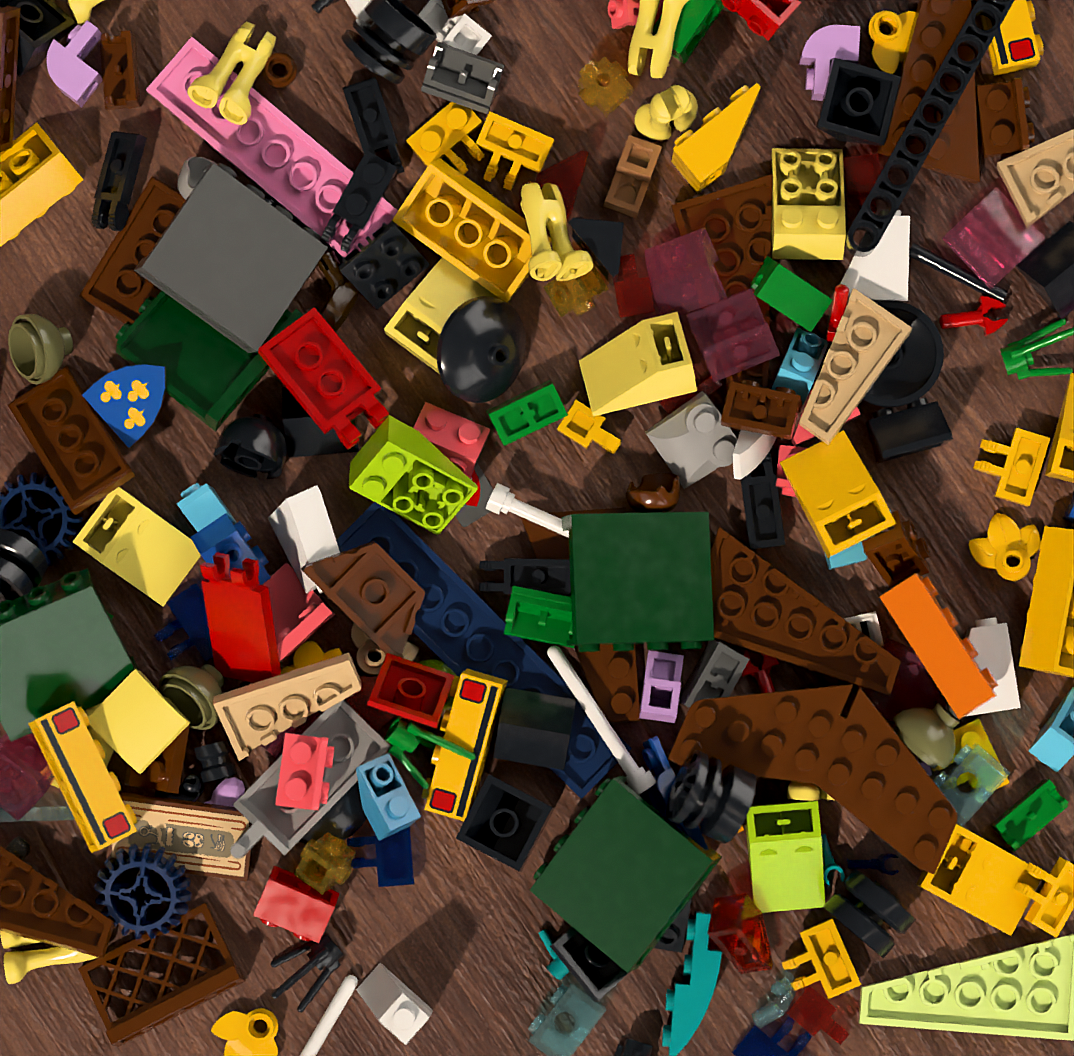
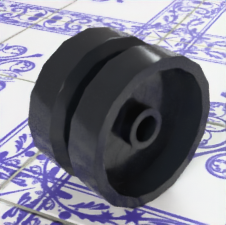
M0 528L1 603L26 595L30 590L38 587L48 569L47 560L37 546L21 535Z
M855 868L844 881V885L858 901L853 904L842 894L834 893L823 907L884 958L895 946L893 937L881 928L882 924L885 922L896 932L905 934L916 919L900 905V901L877 881L872 882Z

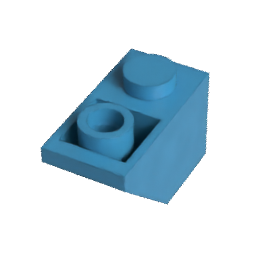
M389 753L356 768L362 808L379 841L411 826L421 817Z

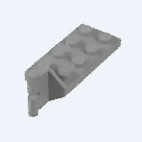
M344 700L325 710L302 735L328 738V746L335 747L332 768L325 767L323 782L330 783L327 804L320 803L319 811L275 805L282 760L281 755L233 804L253 825L232 845L230 849L231 855L237 859L243 858L265 836L285 856L358 781L356 768L382 756L391 746Z

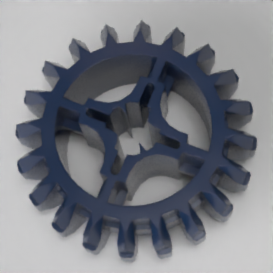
M36 472L31 473L29 484L24 475H17L19 487L16 488L12 482L6 481L4 485L9 493L5 495L0 492V500H2L0 504V528L15 533L28 531L33 541L36 542L37 547L45 556L48 567L52 566L51 554L54 553L59 560L65 559V554L60 549L62 546L74 550L75 545L68 541L70 535L76 537L80 531L72 529V525L82 524L83 518L72 516V511L57 486L51 487L53 480L49 474L45 475L41 484L39 474ZM32 492L48 493L57 501L60 507L40 509L37 501L33 498ZM21 497V515L12 520L11 523H8L9 511L12 505ZM32 510L35 511L36 515L46 516L38 522V531H35L33 526L23 525L32 519ZM62 517L61 530L55 540L48 545V527L51 523L58 521V518Z
M135 843L130 845L129 854L122 848L118 849L116 858L109 856L106 859L105 865L107 868H100L97 876L101 881H97L94 889L101 893L95 899L96 904L106 905L102 909L101 914L106 917L111 915L114 927L118 924L124 926L121 932L123 936H126L130 929L135 930V938L137 940L142 938L144 931H147L148 936L153 939L157 935V928L163 934H167L171 929L170 924L178 926L181 922L179 914L187 913L189 906L185 902L190 901L192 893L186 890L191 884V879L180 877L186 870L185 865L174 867L173 864L177 859L176 854H172L166 859L163 857L165 848L159 847L156 853H152L150 843L144 845L142 852H140ZM133 867H140L136 878L125 879L124 882L116 881L117 876L123 871ZM153 870L159 873L167 883L156 880ZM143 879V887H145V893L148 894L144 902L142 891L138 889ZM120 899L128 901L133 907V912L126 908ZM162 901L170 902V905L163 911L147 915V910L151 904H161Z

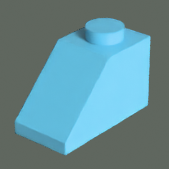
M1074 687L1071 688L1041 728L1028 750L1055 772H1058L1074 755Z

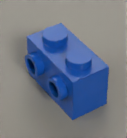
M226 513L191 536L193 543L205 562L214 564L213 555L217 552L229 555V575L230 570L233 568L243 570L242 561L248 558L258 560L259 585H262L271 578L264 565L269 563L265 554L258 545L251 548L248 541L252 537L241 521L234 524Z

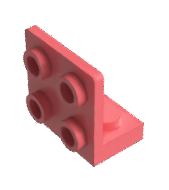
M287 563L262 584L269 588L279 662H284L335 615L314 591L305 593L294 569Z

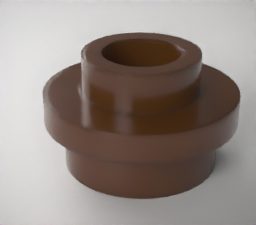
M276 52L268 58L265 67L262 69V75L269 85L276 88H284L295 80L297 65L290 55ZM278 65H283L286 67V73L280 77L274 75V68Z

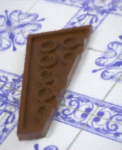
M919 0L899 72L901 79L885 145L879 146L877 153L891 156L972 11L971 0ZM961 46L957 48V53L962 60H974V51L970 47ZM974 72L922 167L977 184L980 182ZM952 77L940 79V85L945 91L954 92L958 89V84ZM932 107L923 109V117L926 121L930 123L940 121L941 117L938 110ZM909 138L905 141V146L910 153L919 154L923 152V144L920 140Z
M773 174L671 205L727 389H729L731 381L740 383L741 380L757 382L761 384L762 388L768 389L770 305L755 296V290L750 285L764 264L765 258L767 256L771 258Z
M626 507L551 512L549 514L562 519V517L570 514L626 513ZM520 516L537 559L570 560L568 537ZM635 644L633 651H613V645H600V651L578 652V646H574L595 701L608 722L640 720Z
M719 527L710 553L714 638L891 696L901 665L899 659Z
M0 846V931L104 959L114 928L113 921L81 899L74 897L59 887L57 883L48 877H44L30 865Z

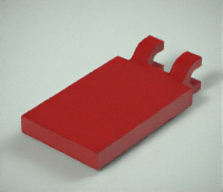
M315 307L258 349L259 355L322 432L326 434L331 429H334L347 450L360 441L359 437L362 435L351 423L352 420L364 412L372 426L377 429L389 415L387 409L375 398L382 388Z
M219 552L213 555L214 564L203 562L200 565L201 573L204 577L201 583L215 668L224 677L251 683L281 675L268 586L259 585L258 560L244 559L242 561L243 570L233 568L230 570L229 575V555Z

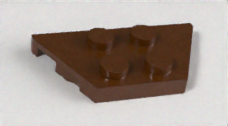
M375 541L306 564L301 568L385 654L389 653L401 658L404 657L402 654L408 636L412 634L416 622L415 615L421 607L426 592Z

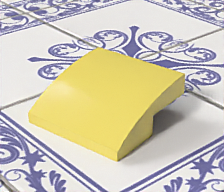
M134 669L88 717L91 727L120 757L140 774L190 724L189 720L173 702L163 696L147 677L137 669Z

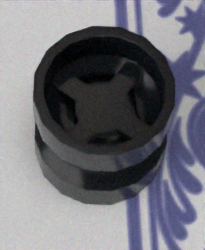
M229 740L194 748L196 758L201 761L203 767L200 772L203 783L237 775L235 764L229 758L231 751Z

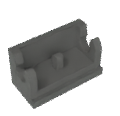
M438 42L433 58H430L421 91L488 114L496 97L505 65Z
M709 641L683 687L678 703L690 708L694 702L700 699L730 696L750 659L718 641Z

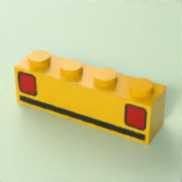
M1014 0L988 47L994 76L1036 67L1041 60L1040 56L1044 54L1041 37L1039 34L1034 35L1032 21H1035V11L1031 0ZM980 15L983 30L991 29V20L987 16Z
M471 669L464 670L461 676L455 675L449 696L455 698L451 711L446 709L443 715L440 730L445 731L443 739L474 753L476 758L470 760L436 744L431 759V764L436 765L433 779L427 778L426 781L429 787L428 789H423L422 798L427 799L424 810L465 821L477 796L508 680Z
M73 701L28 723L90 852L99 851L137 832L134 826L137 823L135 813L129 804L124 805L118 793L121 791L120 783L112 771L108 772L103 762L105 752L97 739H92L87 729L90 726L89 719L83 708H77Z

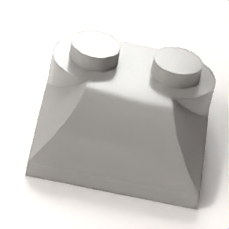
M703 391L645 431V434L672 473L680 476V484L684 489L718 467L731 465L733 463V451L738 440L730 427L721 425V414Z

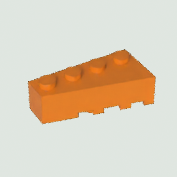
M915 573L881 595L880 599L957 718L962 719L995 698L997 694L994 688L999 685L987 667L981 670L974 658L979 654L968 637L961 639L954 627L959 624L948 607L942 609L935 597L939 593L927 576L923 579L922 576Z

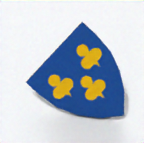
M149 364L126 366L108 373L82 394L128 448L132 447L156 420L162 407L166 390V367Z

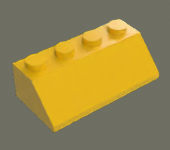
M37 122L13 141L12 148L0 152V247L8 240L17 237L23 228L34 219L43 216L49 207L63 196L73 192L76 186L83 181V178Z
M441 158L431 162L392 220L495 296L508 303L530 275L528 262L532 257V250L526 219ZM548 236V240L551 245V238Z
M1044 526L1043 537L1040 541L1037 569L1033 578L1031 602L1027 612L1024 640L1020 649L1019 666L1074 678V529Z

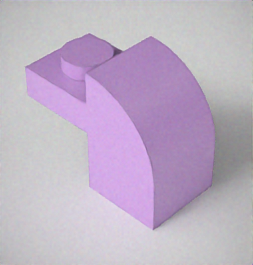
M88 20L83 26L77 25L70 32L66 40L68 42L66 47L54 39L48 49L46 60L47 69L53 82L62 93L80 107H83L103 81L98 72L83 62L101 39L100 30Z
M825 26L813 33L807 40L799 64L813 65V69L807 68L805 89L812 90L811 100H823L829 68L833 58L855 64L858 63L860 26Z
M648 650L639 718L675 723L684 655Z

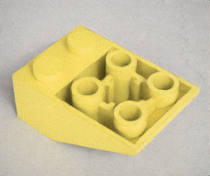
M772 148V259L843 260L846 239L843 149Z
M442 257L404 301L386 325L384 331L387 336L439 373L437 346L439 336L449 316L461 304L472 298L482 296L500 298Z
M678 312L642 320L579 360L593 416L697 391L693 364Z
M121 487L116 488L105 497L73 540L74 544L163 607L201 557L192 539Z

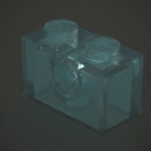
M976 742L972 747L965 744L952 759L956 763L948 774L941 771L933 780L955 808L957 822L962 827L1010 774L1004 766ZM965 772L973 773L977 780L974 789L968 792L959 790L956 784L959 775Z
M573 981L568 987L563 984L559 986L549 1000L554 1004L546 1016L540 1012L527 1029L532 1033L528 1041L547 1056H572L606 1011V1007L599 1001L595 1003L588 993ZM562 1012L570 1013L575 1019L574 1027L569 1031L557 1029L554 1019L558 1014Z

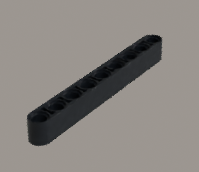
M977 0L846 234L845 246L852 255L866 257L877 247L1014 0ZM979 15L987 16L992 22V28L989 30L979 29L975 24V17ZM961 46L970 47L975 53V59L972 61L962 60L957 53V48ZM952 77L956 80L958 89L954 92L945 91L940 85V79ZM932 107L938 110L941 117L940 121L937 123L926 121L923 117V109ZM909 138L920 140L923 144V152L919 154L910 153L905 146V141ZM892 169L903 171L906 176V183L902 185L893 184L888 178V171ZM883 200L889 207V213L885 216L875 215L871 210V202ZM860 230L866 231L871 236V245L868 247L858 246L853 240V234Z

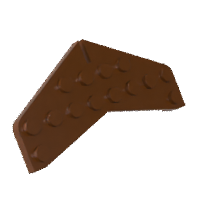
M853 684L700 699L691 705L668 760L682 766L692 752L699 750L707 754L709 759L715 757L721 760L722 770L731 764L759 777L816 784L916 867L935 875L956 826L957 812L861 688L857 692L847 718L840 716Z

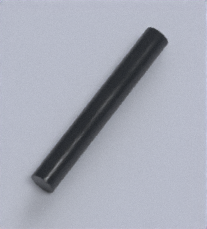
M915 243L912 244L909 250L910 257L987 297L1003 302L1008 293L1007 290Z

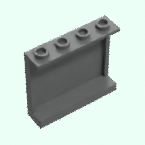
M212 163L205 166L203 169L204 174L148 256L141 259L134 271L247 353L258 352V349L269 336L328 247L320 242L321 236L309 227L302 229L292 221L293 215L280 206H275L274 208L263 200L265 195L259 189L249 184L244 186L236 180L235 177L237 175L232 169L222 163L218 165Z

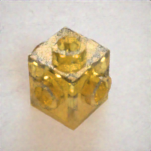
M605 56L599 62L593 59L579 72L581 78L578 80V87L581 90L578 92V95L589 108L592 109L596 106L605 117L609 116L633 94V87L626 80L629 75L616 60L610 63ZM601 82H605V83H607L608 85L605 86V87H602V86H599L598 84L601 83Z
M594 263L592 270L583 276L567 281H557L556 276H554L555 279L543 287L560 317L575 312L578 317L595 307L593 300L609 290Z
M327 832L317 841L311 839L301 852L300 856L302 859L294 875L323 895L335 884L342 885L349 878L353 871V867L350 864L356 852L348 847L342 839Z

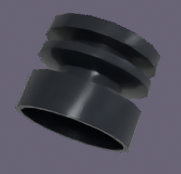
M370 0L364 9L373 21L372 25L363 20L355 19L352 24L358 33L346 30L341 37L342 41L370 71L395 84H400L405 75L399 67L406 70H411L414 67L412 60L405 51L409 50L418 55H423L437 38L436 33L421 17L401 1Z
M695 750L684 761L674 780L667 802V819L677 824L683 822V826L689 829L695 828L700 823V831L703 835L726 844L738 833L749 812L755 794V775L731 764L722 770L721 760L715 757L709 759L707 754Z

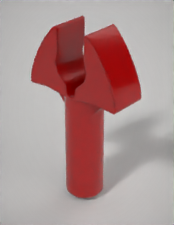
M843 284L837 285L834 291L827 333V341L829 342L833 341L841 317L847 307L849 288Z
M981 296L979 298L980 306L977 310L941 315L939 324L942 329L978 324L984 328V336H988L1001 328L1008 321V318L992 321L988 317H983V315L990 309H1002L1006 305L996 299Z
M745 650L743 656L750 659L748 650ZM761 653L763 657L761 671L758 667L752 665L749 660L741 676L749 674L755 677L761 693L775 692L769 673L772 666L778 665L779 662L776 658Z

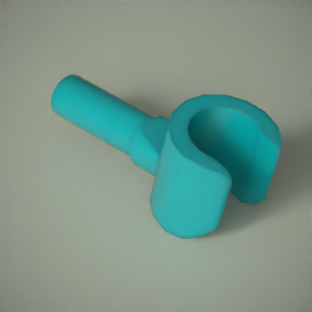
M822 834L824 881L830 885L827 874L830 870L836 869L839 871L840 880L843 882L845 878L844 872L840 865L834 861L826 834Z
M544 929L538 934L553 958L546 968L556 979L561 980L569 973V970L550 947L553 941L547 930Z

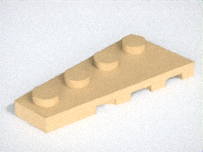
M1074 129L997 162V169L1026 228L1074 192Z
M853 288L799 425L829 445L912 332V327Z
M346 653L213 696V705L240 761L249 756L250 751L263 744L266 746L276 740L277 735L292 726L295 729L305 723L306 718L319 710L324 712L361 690V680L350 654Z

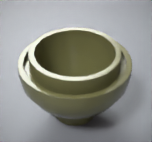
M37 314L17 316L8 334L9 352L16 370L22 377L35 385L52 379L60 370L65 355L71 354L73 350V341L68 329L65 327L57 328L50 320Z
M204 664L201 668L194 666L174 667L160 678L159 692L169 698L189 720L190 728L208 730L219 720L213 705V696L222 694L221 687L224 685V678L215 667L209 664Z
M938 702L933 709L912 707L902 710L893 717V721L896 724L893 730L903 743L922 761L933 769L938 765L945 769L950 764L956 748L953 729L959 721L946 707Z

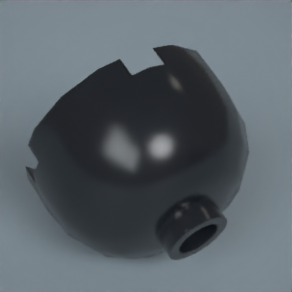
M253 414L252 416H243L232 420L224 427L218 439L214 455L216 457L220 454L222 456L220 463L236 473L256 478V471L268 473L267 479H274L279 477L283 471L288 448L284 434L272 423L269 417L262 414Z

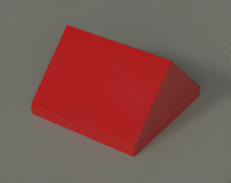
M387 653L367 705L438 728L455 675Z

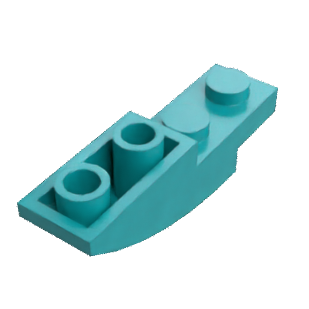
M695 911V919L688 918L686 940H692L691 955H684L683 976H689V982L674 981V989H667L665 1010L672 1012L670 1025L663 1026L662 1046L668 1047L669 1056H677L689 1042L699 1027L715 990L722 951L720 949L708 948L710 912Z

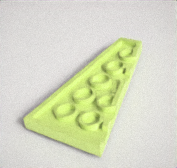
M1074 933L861 986L858 1023L1074 1041Z

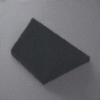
M833 58L816 127L839 141L884 146L901 77Z
M572 218L568 221V234L582 251H587L590 254L593 264L610 285L614 286L618 282L624 222Z
M1071 221L1015 266L1059 319H1063L1074 310V223Z
M282 387V419L288 448V458L359 452V443L347 450L334 429L324 434L286 387ZM355 418L351 423L357 428V420Z
M506 687L493 758L564 770L576 700Z
M572 926L554 939L550 945L595 1003L629 974Z

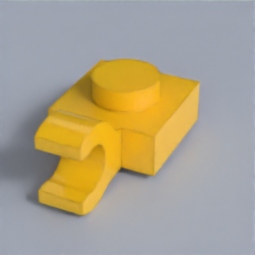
M575 400L567 412L568 416L563 418L557 431L585 449H588L592 441H594L605 450L615 454L621 445V440L601 428L606 418L602 415L593 416L589 407Z

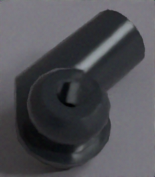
M191 774L184 778V782L179 786L178 794L156 790L155 797L196 802L203 794L204 783L198 775Z

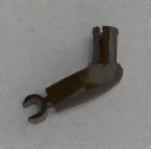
M335 250L323 255L317 265L331 286L327 302L320 314L336 333L350 314L359 291L340 272L338 265L341 262Z

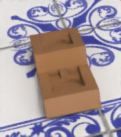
M631 135L628 136L603 207L637 218L662 146Z

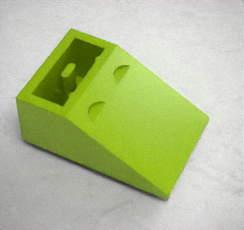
M390 415L350 462L349 489L436 535L442 532L478 490V486L425 436Z
M797 801L751 806L745 819L754 914L823 907L825 905L818 801Z

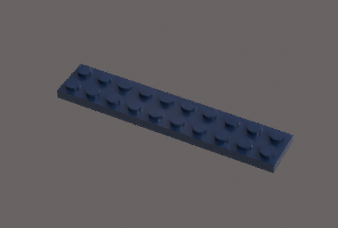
M374 502L336 540L340 552L375 541L426 592L421 607L415 615L416 622L413 632L457 676H461L464 670L471 669L508 680L507 688L576 700L564 770L550 769L581 799L618 763L568 685L520 637L504 634L506 623L393 511ZM501 704L500 712H499V715H498L499 718H500V714H501L502 704ZM618 735L629 752L632 748Z

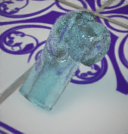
M781 978L773 983L771 991L776 997L770 1003L752 1012V1018L759 1028L780 1018L789 1008L795 997V991L790 986L788 979Z

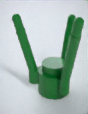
M1063 318L1021 340L1009 343L1007 347L1001 348L1000 351L1008 376L1017 373L1018 379L1021 380L1033 376L1072 374L1073 369L1070 367L1028 369V366L1034 364L1031 352L1074 335V327L1036 341L1064 326L1066 319Z
M401 716L391 724L384 737V740L391 744L388 752L402 763L423 789H428L429 784L403 753L405 750L411 753L420 743L434 751L437 744L470 760L476 758L474 753L420 728L412 721L408 722Z

